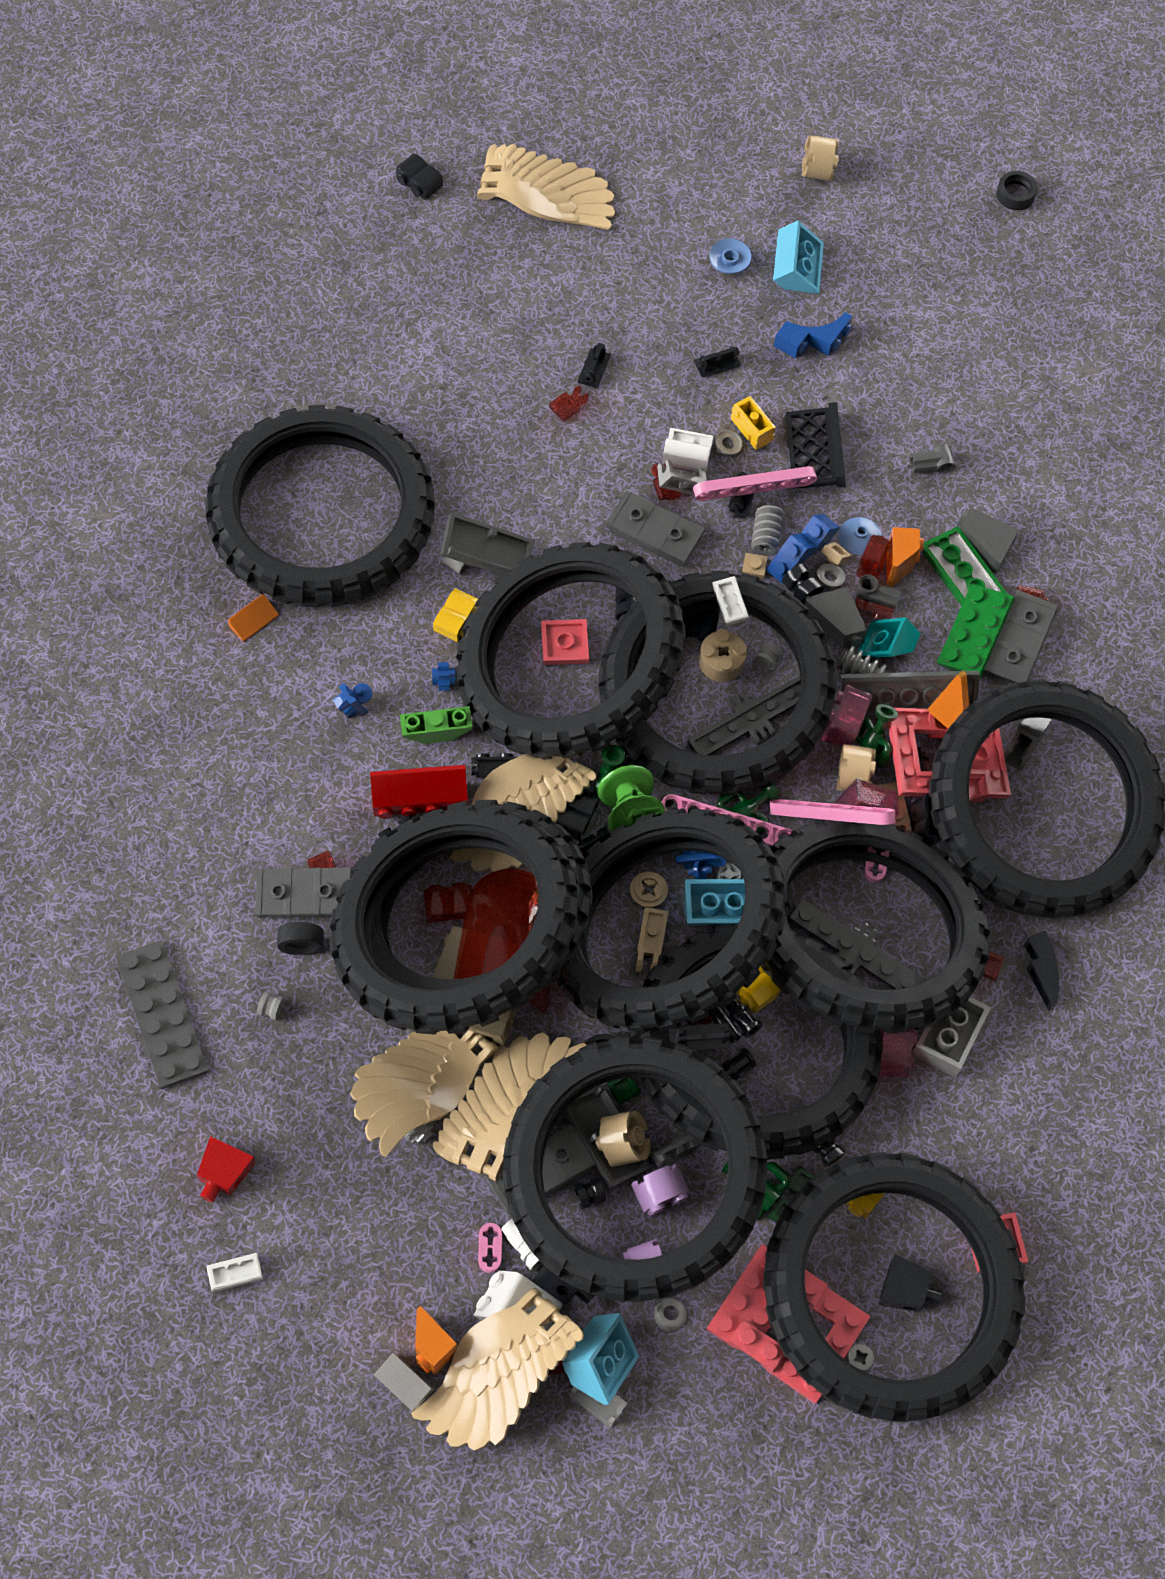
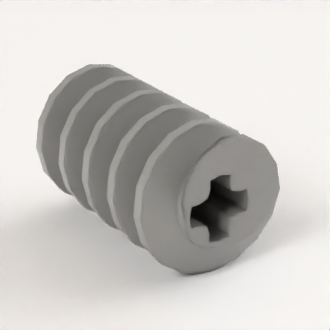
M767 505L756 510L751 548L755 553L776 554V548L780 543L778 539H780L781 535L779 533L781 531L780 524H782L781 517L783 516L781 508Z
M854 646L845 653L837 668L838 670L843 666V674H847L850 670V674L889 673L886 672V664L878 668L879 660L876 659L871 664L870 655L862 659L863 651L860 650L855 655Z

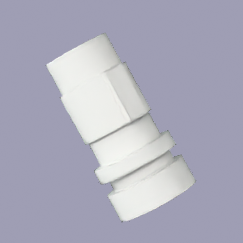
M513 1219L509 1220L502 1227L501 1231L516 1251H519L521 1254L520 1258L526 1262L527 1267L531 1271L537 1270L543 1264L524 1242Z

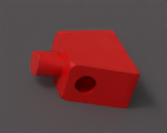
M211 1136L197 1172L199 1181L206 1184L200 1197L213 1203L219 1191L231 1196L255 1165L254 1156Z

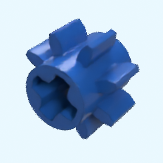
M438 662V668H432V685H439V691H450V685H456L455 667L449 668V662Z

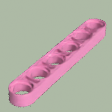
M801 467L704 481L696 484L693 487V491L698 501L807 486L817 480V476L813 467Z
M673 794L665 796L661 801L665 807V802L672 800L677 804V809H685L687 813L690 807H695L697 809L714 811L715 814L720 816L721 814H726L740 820L745 826H750L755 832L757 828L763 827L768 833L767 838L763 839V841L769 847L778 841L780 834L789 836L792 831L785 827Z
M785 799L770 801V814L878 825L895 823V810L889 808Z

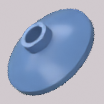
M722 239L712 246L709 259L713 267L725 274H737L744 271L750 265L751 252L747 245L739 240Z
M851 518L845 521L839 529L838 537L841 545L848 552L855 555H869L875 552L882 543L880 528L875 522L867 518ZM858 531H863L865 534H859Z

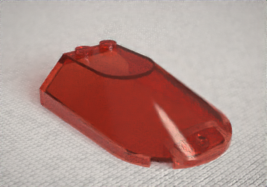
M512 868L497 870L481 878L473 887L466 904L453 979L469 978L490 972L507 962L523 944L535 921L539 901L537 881L531 872ZM551 984L548 987H544L540 993L534 992L536 997L529 1000L531 1004L540 1009L542 1014H545L548 1008Z

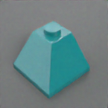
M907 617L873 620L866 632L864 643H861L858 652L860 650L863 651L862 659L868 655L871 656L870 658H880L910 653L914 651L921 633Z

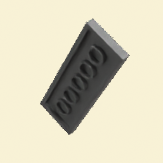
M962 671L841 674L839 719L859 720L863 717L879 719L875 712L876 706L879 704H886L893 708L928 709L951 681ZM964 671L967 673L969 704H972L978 700L980 674L978 671Z
M163 940L117 955L116 959L160 1088L164 1089L208 1073Z

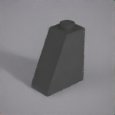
M971 507L967 515H961L957 524L986 565L993 572L997 573L1012 547L1019 530Z
M848 587L805 597L804 606L809 609L810 615L818 621L823 631L842 648L855 647L864 643L866 628Z
M1024 719L1004 754L1005 763L1022 771L1053 719Z

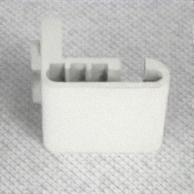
M670 428L668 439L666 438L663 464L666 466V460L672 462L673 467L697 472L701 468L706 472L713 436Z
M498 1270L490 1279L487 1292L477 1302V1309L473 1316L484 1320L503 1309L515 1305L534 1287L542 1293L544 1299H549L559 1309H561L563 1304L522 1274ZM534 1304L527 1308L526 1311L530 1314L537 1306ZM554 1321L548 1322L543 1327L548 1331Z

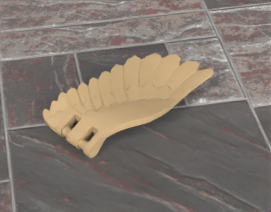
M496 144L490 146L484 165L485 172L482 174L480 181L481 188L477 193L478 199L489 200L494 197H500L528 214L539 218L606 230L611 229L612 224L608 219L614 217L615 211L609 204L613 202L614 194L612 191L606 190L608 188V181L595 177L594 169L588 167L578 169L575 162L562 164L561 159L548 160L547 155L544 154L536 157V151L526 153L525 148H517L516 144H511L508 147L503 144L498 148Z
M525 754L493 770L480 784L471 805H475V802L478 800H497L498 804L509 801L526 805L527 809L531 811L538 810L551 817L552 821L556 823L558 813H564L567 802L573 803L576 795L580 796L584 788H588L590 782L595 781L597 776L590 768L578 762L574 763L570 758L563 759L561 756H553L552 759L543 760L542 758H534L531 754ZM563 768L567 769L564 773H562L559 770ZM468 848L453 850L450 859L454 862L465 863L471 860L470 866L474 871L478 872L491 870L495 874H501L506 872L511 866L519 869L524 865L507 854L489 849Z
M469 1030L461 1039L455 1033L448 1034L447 1031H440L435 1035L412 1032L408 1034L409 1039L400 1040L399 1046H392L386 1049V1054L374 1056L372 1063L361 1066L355 1072V1076L359 1080L354 1083L350 1093L353 1100L357 1101L354 1108V1117L359 1121L369 1119L365 1127L366 1137L369 1141L380 1138L379 1148L382 1156L386 1157L413 1129L440 1120L450 1115L452 1110L458 1108L460 1100L465 1098L466 1092L480 1065L497 1051L498 1046L493 1041L490 1042L485 1035ZM480 1045L483 1050L476 1056L472 1050Z
M543 1032L536 1034L531 1040H528L527 1037L519 1036L511 1043L509 1048L500 1045L493 1055V1062L484 1064L482 1070L483 1077H476L474 1090H467V1102L460 1100L458 1111L452 1110L450 1119H444V1129L439 1131V1142L435 1141L433 1143L435 1152L457 1165L464 1164L467 1166V1169L480 1175L487 1174L490 1179L498 1181L503 1173V1154L506 1138L512 1125L511 1121L518 1106L522 1104L527 1096V1092L538 1078L541 1079L550 1070L551 1066L563 1057H568L587 1045L582 1043L571 1047V1038L568 1037L556 1038L551 1044L549 1036ZM468 1144L474 1146L471 1156L466 1155ZM490 1154L496 1156L493 1165L488 1164Z
M534 1287L515 1305L480 1321L463 1336L454 1353L443 1384L426 1402L411 1414L414 1419L431 1421L426 1427L430 1434L443 1435L449 1432L447 1442L450 1446L462 1447L468 1444L469 1448L477 1451L485 1448L490 1442L498 1445L505 1439L509 1426L517 1424L521 1408L526 1409L530 1402L531 1392L536 1393L538 1391L540 1381L544 1382L547 1379L549 1369L554 1370L558 1362L564 1361L568 1352L574 1350L577 1341L583 1340V1331L567 1315L563 1316L560 1314V1309L549 1299H544L542 1293ZM535 1304L537 1307L529 1314L526 1309ZM554 1321L555 1324L548 1331L543 1327L548 1322Z

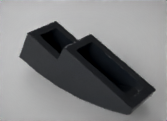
M1045 930L1028 937L1024 946L1032 959L1027 967V971L1048 1011H1051L1058 1003L1059 972L1053 946Z

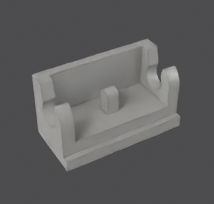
M666 460V466L661 463L657 466L659 486L661 488L695 495L693 487L700 482L707 481L706 472L699 468L700 477H698L697 472L690 473L674 469L672 462Z
M392 1353L374 1374L411 1411H414L415 1408L417 1409L435 1390L397 1353Z
M574 1386L569 1394L572 1399L608 1428L614 1425L627 1407V1402L617 1394L614 1395L609 1405H603Z

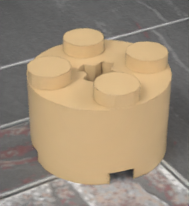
M809 135L804 149L806 154L802 161V176L832 181L833 168H837L839 156L835 155V152L838 149L839 139Z
M719 629L704 639L700 650L699 666L702 672L714 681H731L737 678L744 668L747 646L736 634L728 632L726 629Z
M843 744L838 767L840 778H837L836 790L870 795L872 781L870 780L871 775H874L876 761H874L876 749Z
M628 1111L605 1116L600 1119V1136L596 1137V1145L600 1151L604 1152L611 1167L635 1163L648 1158L651 1143L650 1138H645L644 1130H648L643 1116L638 1111Z

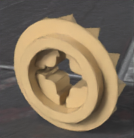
M642 872L632 880L630 894L634 903H638L642 908H654L657 905H661L667 898L668 886L665 879L659 874ZM643 884L648 888L655 886L653 889L654 896L649 893L643 895L645 890Z

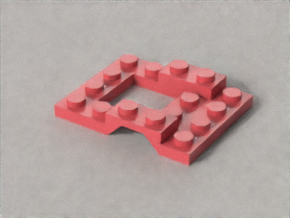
M894 708L898 712V717L892 722H887L899 796L922 797L927 793L929 794V780H931L932 772L921 771L915 733L928 734L929 738H943L949 728L930 714L927 709ZM999 728L992 732L983 742L973 761L969 778L970 802H983L986 798L1008 799L1011 796Z
M761 1244L706 1330L731 1347L743 1351L758 1361L769 1373L816 1404L822 1394L812 1385H808L796 1372V1368L788 1357H785L777 1341L766 1335L771 1327L765 1307V1291H763V1271L765 1269L767 1247ZM805 1269V1290L809 1308L834 1324L825 1340L841 1357L845 1358L869 1320L870 1315L829 1289L827 1283Z

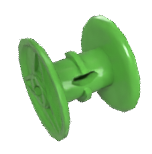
M635 765L623 766L611 771L601 780L598 786V797L604 805L613 808L608 817V827L611 831L624 824L626 827L636 824L637 818L652 813L656 817L662 816L663 811L666 810L660 800L650 796L654 789V777L646 768Z

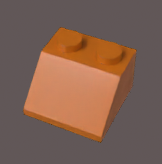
M892 528L886 549L888 586L893 587L914 569L915 563H919L920 551H923L924 539L920 538V529Z
M964 671L960 672L927 709L930 714L947 728L969 707L967 673Z
M420 1306L416 1313V1363L426 1374L431 1372L435 1376L453 1359L454 1353L457 1350V1343Z

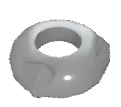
M722 430L715 438L716 453L725 456L736 455L742 448L741 437L732 430ZM729 440L733 443L734 447L727 449L723 446L722 441Z
M828 563L819 567L816 572V578L829 591H833L842 586L845 581V573L839 566ZM828 573L834 574L836 581H828L824 575Z
M667 1298L661 1300L654 1307V1318L660 1328L667 1332L676 1331L685 1324L687 1311L681 1301L675 1298ZM667 1307H673L677 1310L678 1318L676 1320L670 1321L665 1318L664 1310Z

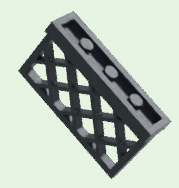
M837 402L828 403L829 407L786 412L791 469H794L795 466L798 468L806 467L811 461L820 465L815 471L817 480L814 483L794 488L828 485L846 487ZM825 415V420L820 425L812 421L815 416ZM790 418H801L804 422L799 427H796L791 423ZM808 424L816 428L810 436L802 431ZM819 432L827 436L822 444L814 439ZM798 434L806 439L800 446L793 442V439ZM810 442L818 447L812 454L804 449ZM822 450L829 454V457L824 462L816 457ZM800 452L808 457L802 465L794 460ZM823 469H826L831 473L832 478L822 479L818 474Z

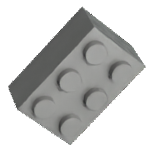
M970 997L967 1002H964L948 1018L939 1019L934 1025L926 1027L911 1056L956 1078L991 1007Z

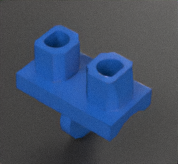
M345 683L341 684L339 688L342 692L332 699L337 708L344 712L348 718L358 712L361 715L368 713V710L362 704L367 703L372 698L373 691L371 687L365 683H360L352 690Z
M683 851V855L676 856V863H682L685 870H688L689 876L694 875L695 879H706L707 874L712 873L713 867L725 866L726 859L707 852L699 853V851Z

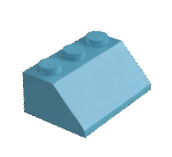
M799 221L778 230L773 281L784 290L819 294L824 242Z
M685 879L683 898L684 915L687 925H738L745 904L744 879Z
M620 1313L594 1316L583 1331V1340L577 1341L574 1350L570 1351L562 1362L564 1371L568 1375L571 1384L603 1405H609L640 1357Z

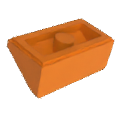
M261 594L229 618L228 624L233 632L244 642L278 617L279 614L267 597Z

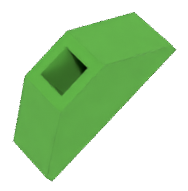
M470 706L400 714L403 738L423 744L453 741L473 729Z

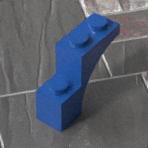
M845 312L834 322L817 327L800 326L786 321L775 336L774 347L794 358L799 353L803 354L808 345L829 356L832 350L835 352L838 350L842 342L841 338L843 336L847 337L853 327L850 325L852 315Z
M825 514L813 515L801 533L789 536L766 571L783 584L782 579L785 574L796 565L803 563L818 549L830 543L840 527Z

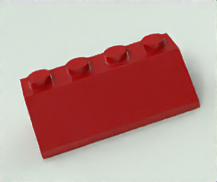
M465 765L370 772L373 814L381 819H388L393 815L402 814L404 817L410 814L413 817L416 813H428L439 809L446 811L448 810V805L464 801L468 804Z

